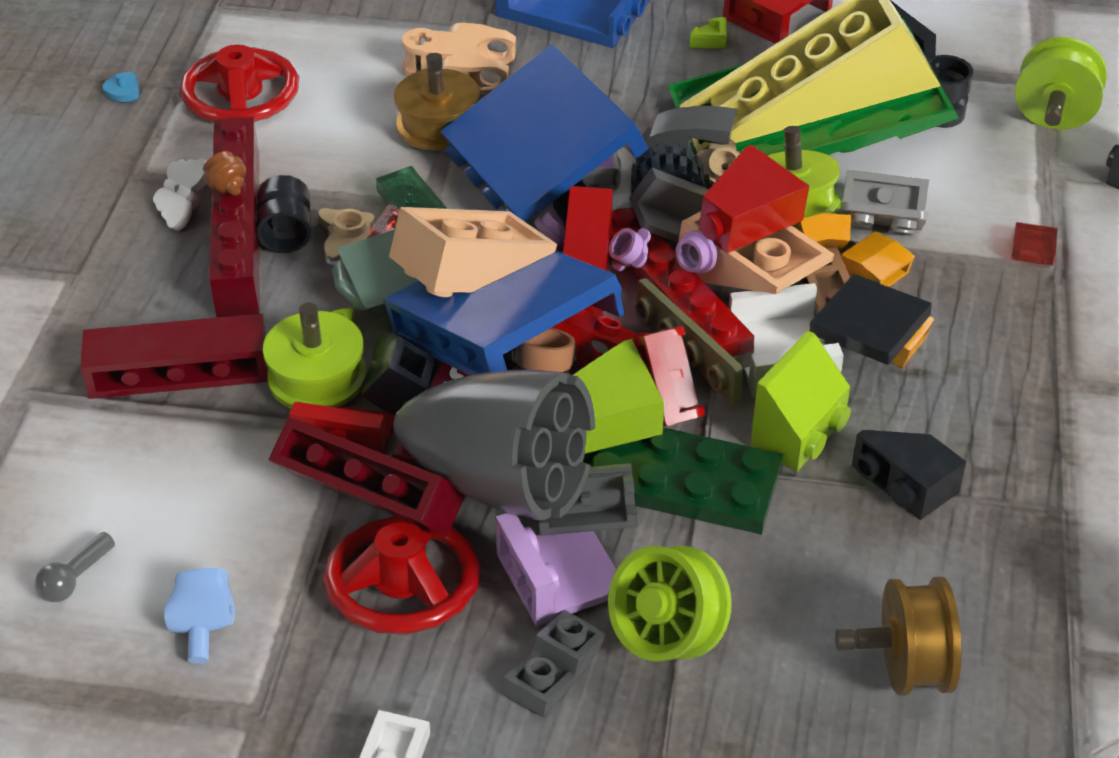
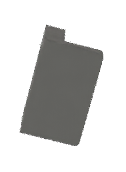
M651 168L629 197V200L641 228L647 229L652 234L678 242L682 221L702 210L703 196L709 189Z

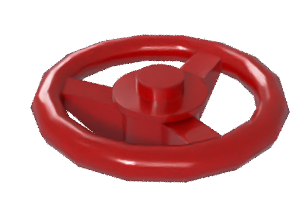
M235 44L226 46L218 52L210 53L194 62L182 76L179 95L186 108L203 120L214 122V120L230 117H254V122L268 119L288 107L298 93L300 76L288 59L274 51ZM280 76L285 78L284 87L276 97L264 104L247 108V101L261 93L263 89L262 80ZM197 82L218 83L217 92L220 97L230 101L231 109L209 106L199 100L194 92L195 84Z
M393 516L368 522L345 535L327 559L323 583L329 602L350 623L376 633L408 635L437 628L461 613L478 589L481 565L470 541L453 527H451L448 536L444 537ZM430 539L447 546L456 554L460 563V581L450 596L426 556L425 547ZM372 543V544L345 570V565H346V563L351 559V557L355 554V552L358 551L359 549L365 547L366 545ZM374 585L379 592L392 598H409L417 595L429 609L408 614L380 613L359 605L349 593Z

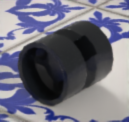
M937 55L931 57L927 61L959 119L936 127H954L961 124L965 119L973 68L970 63L957 56Z
M277 175L261 183L257 190V237L260 243L268 250L277 253H291L300 250L306 246L311 238L310 192L307 185L300 179L290 175Z

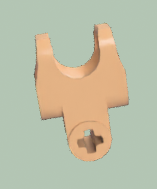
M456 23L449 28L448 32L434 31L426 28L411 29L402 36V47L405 50L403 72L406 76H409L416 72L427 70L426 56L434 52L442 55L443 69L456 70L469 75L478 84L480 95H487L509 78V66L506 64L515 59L516 37L506 30L473 23ZM421 38H425L423 45H421ZM498 40L505 43L508 50L505 52L491 51L487 45L492 41ZM419 63H421V70H417L416 67ZM480 72H495L501 80L496 83L487 82L481 77Z

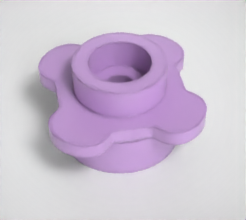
M630 228L618 231L609 244V254L613 258L612 267L619 272L630 266L635 268L642 267L647 260V243L651 238L650 232L645 228H641L637 233Z

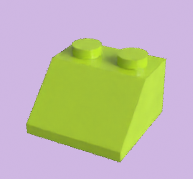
M807 330L760 379L756 389L750 446L783 453L782 465L796 472L800 470L809 458L814 460L820 455L827 438L833 431L840 432L851 414V408L847 406L850 385L816 334Z

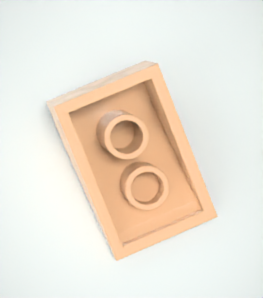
M400 207L389 257L404 268L406 275L416 278L423 283L429 293L440 297H450L453 292L472 293L555 253L557 244L510 211Z
M701 211L682 221L678 243L686 233L699 230ZM790 226L729 253H725L715 245L717 251L715 266L710 271L697 275L703 282L777 294L832 262L834 254L793 226Z

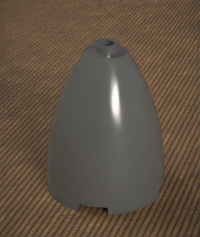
M533 369L500 370L461 377L427 389L410 399L398 410L394 418V431L399 443L426 471L443 477L451 483L457 492L481 504L534 520H546L550 517L562 518L579 498L591 465L583 463L587 430L595 429V416L591 396L586 385L578 376L568 375L563 372Z

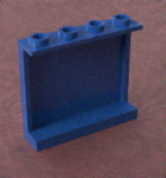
M495 0L497 17L614 48L620 38L628 34L631 24L637 17L642 16L646 5L650 1Z
M553 44L544 49L441 130V133L450 144L444 150L458 167H461L463 164L467 166L463 171L477 189L482 185L486 187L482 190V193L496 210L503 206L505 208L504 211H510L527 224H529V220L569 190L570 186L578 183L623 146L636 159L649 149L636 124Z
M558 251L472 293L453 292L450 297H440L429 293L426 290V286L417 281L384 299L395 335L400 336L432 357L467 375L507 370L503 354L589 306H594L617 317L625 315L621 300L622 288L616 278V274Z

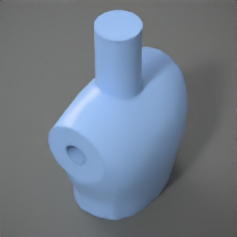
M200 568L185 570L176 574L174 589L165 605L164 618L168 631L189 633L188 662L204 664L208 662L210 631L234 624L235 605L226 570L220 568Z

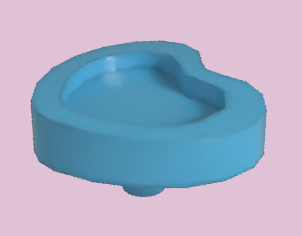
M132 72L116 74L106 80L102 86L104 96L112 101L130 102L140 97L137 75Z

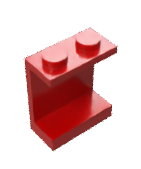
M724 0L723 17L776 44L789 36L790 17L792 14L807 4L827 12L832 8L833 0Z

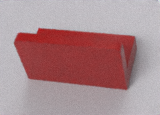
M296 401L289 413L290 418L382 454H385L394 431L395 415L390 413L345 406L334 408Z

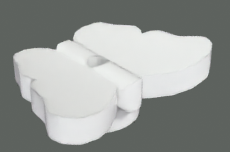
M201 158L185 161L182 159L172 161L168 166V179L165 180L164 187L158 189L155 193L153 202L157 210L161 212V216L166 220L169 228L176 231L185 228L190 220L192 210L202 201L204 186L206 185L203 166L207 160Z

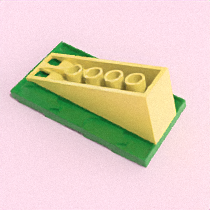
M844 0L747 63L668 85L676 109L691 106L736 108V122L730 139L735 142L736 151L740 153L745 147L750 145L755 146L767 156L785 151L784 128L788 126H798L801 128L802 150L831 155L836 152L849 153L895 136L902 139L959 119L906 21L900 17L890 0ZM692 138L690 142L694 155L703 149H709L710 145L714 144ZM704 179L706 184L711 188L712 186L709 183V179Z

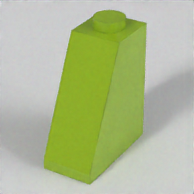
M632 339L621 342L573 374V376H578L586 385L594 408L595 429L587 430L585 453L663 434L664 400Z

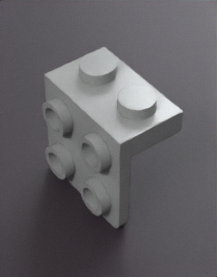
M847 170L841 214L851 215L850 228L872 230V226L875 224L889 226L888 232L892 234L913 235L914 230H922L927 221L928 212L925 211L929 180Z

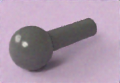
M101 532L64 563L54 562L42 567L35 578L37 593L49 602H61L69 598L75 590L76 578L115 546L113 538L108 533Z

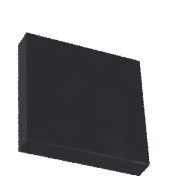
M853 274L811 320L809 331L816 334L820 339L833 344L839 343L843 348L889 365L930 317L932 303Z

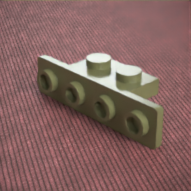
M647 278L637 281V298L635 299L634 306L638 318L642 322L647 323L655 332L684 326L686 335H682L689 367L694 368L709 382L714 391L719 392L731 404L740 402L742 397L743 369L750 366L751 354L754 353V350L732 357Z

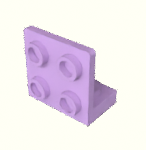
M505 513L496 516L497 556L536 626L552 621L564 610L573 614L608 601L610 584L617 569L594 531L540 536V534L535 535L531 527L524 528L517 515Z

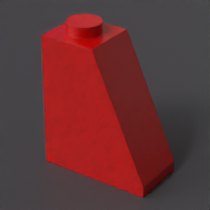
M747 146L703 196L699 231H702L707 239L712 240L725 253L732 252L803 221L810 186L755 146Z
M570 186L563 254L608 272L611 259L609 244L612 239L613 189ZM594 306L584 309V311L595 316H602L604 312Z

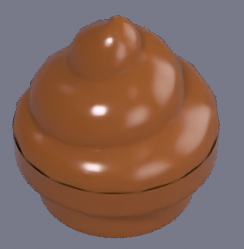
M229 151L217 153L209 158L203 166L204 180L208 187L223 194L239 195L240 189L244 184L243 178L246 175V167L242 160L237 156H233Z

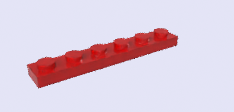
M633 207L619 208L612 212V238L618 231L624 228H630L636 233L641 229ZM650 233L651 238L647 243L648 254L646 262L640 268H635L634 266L629 268L640 280L647 278L732 357L753 351L755 336L696 273L687 272L679 265L676 252L661 236Z

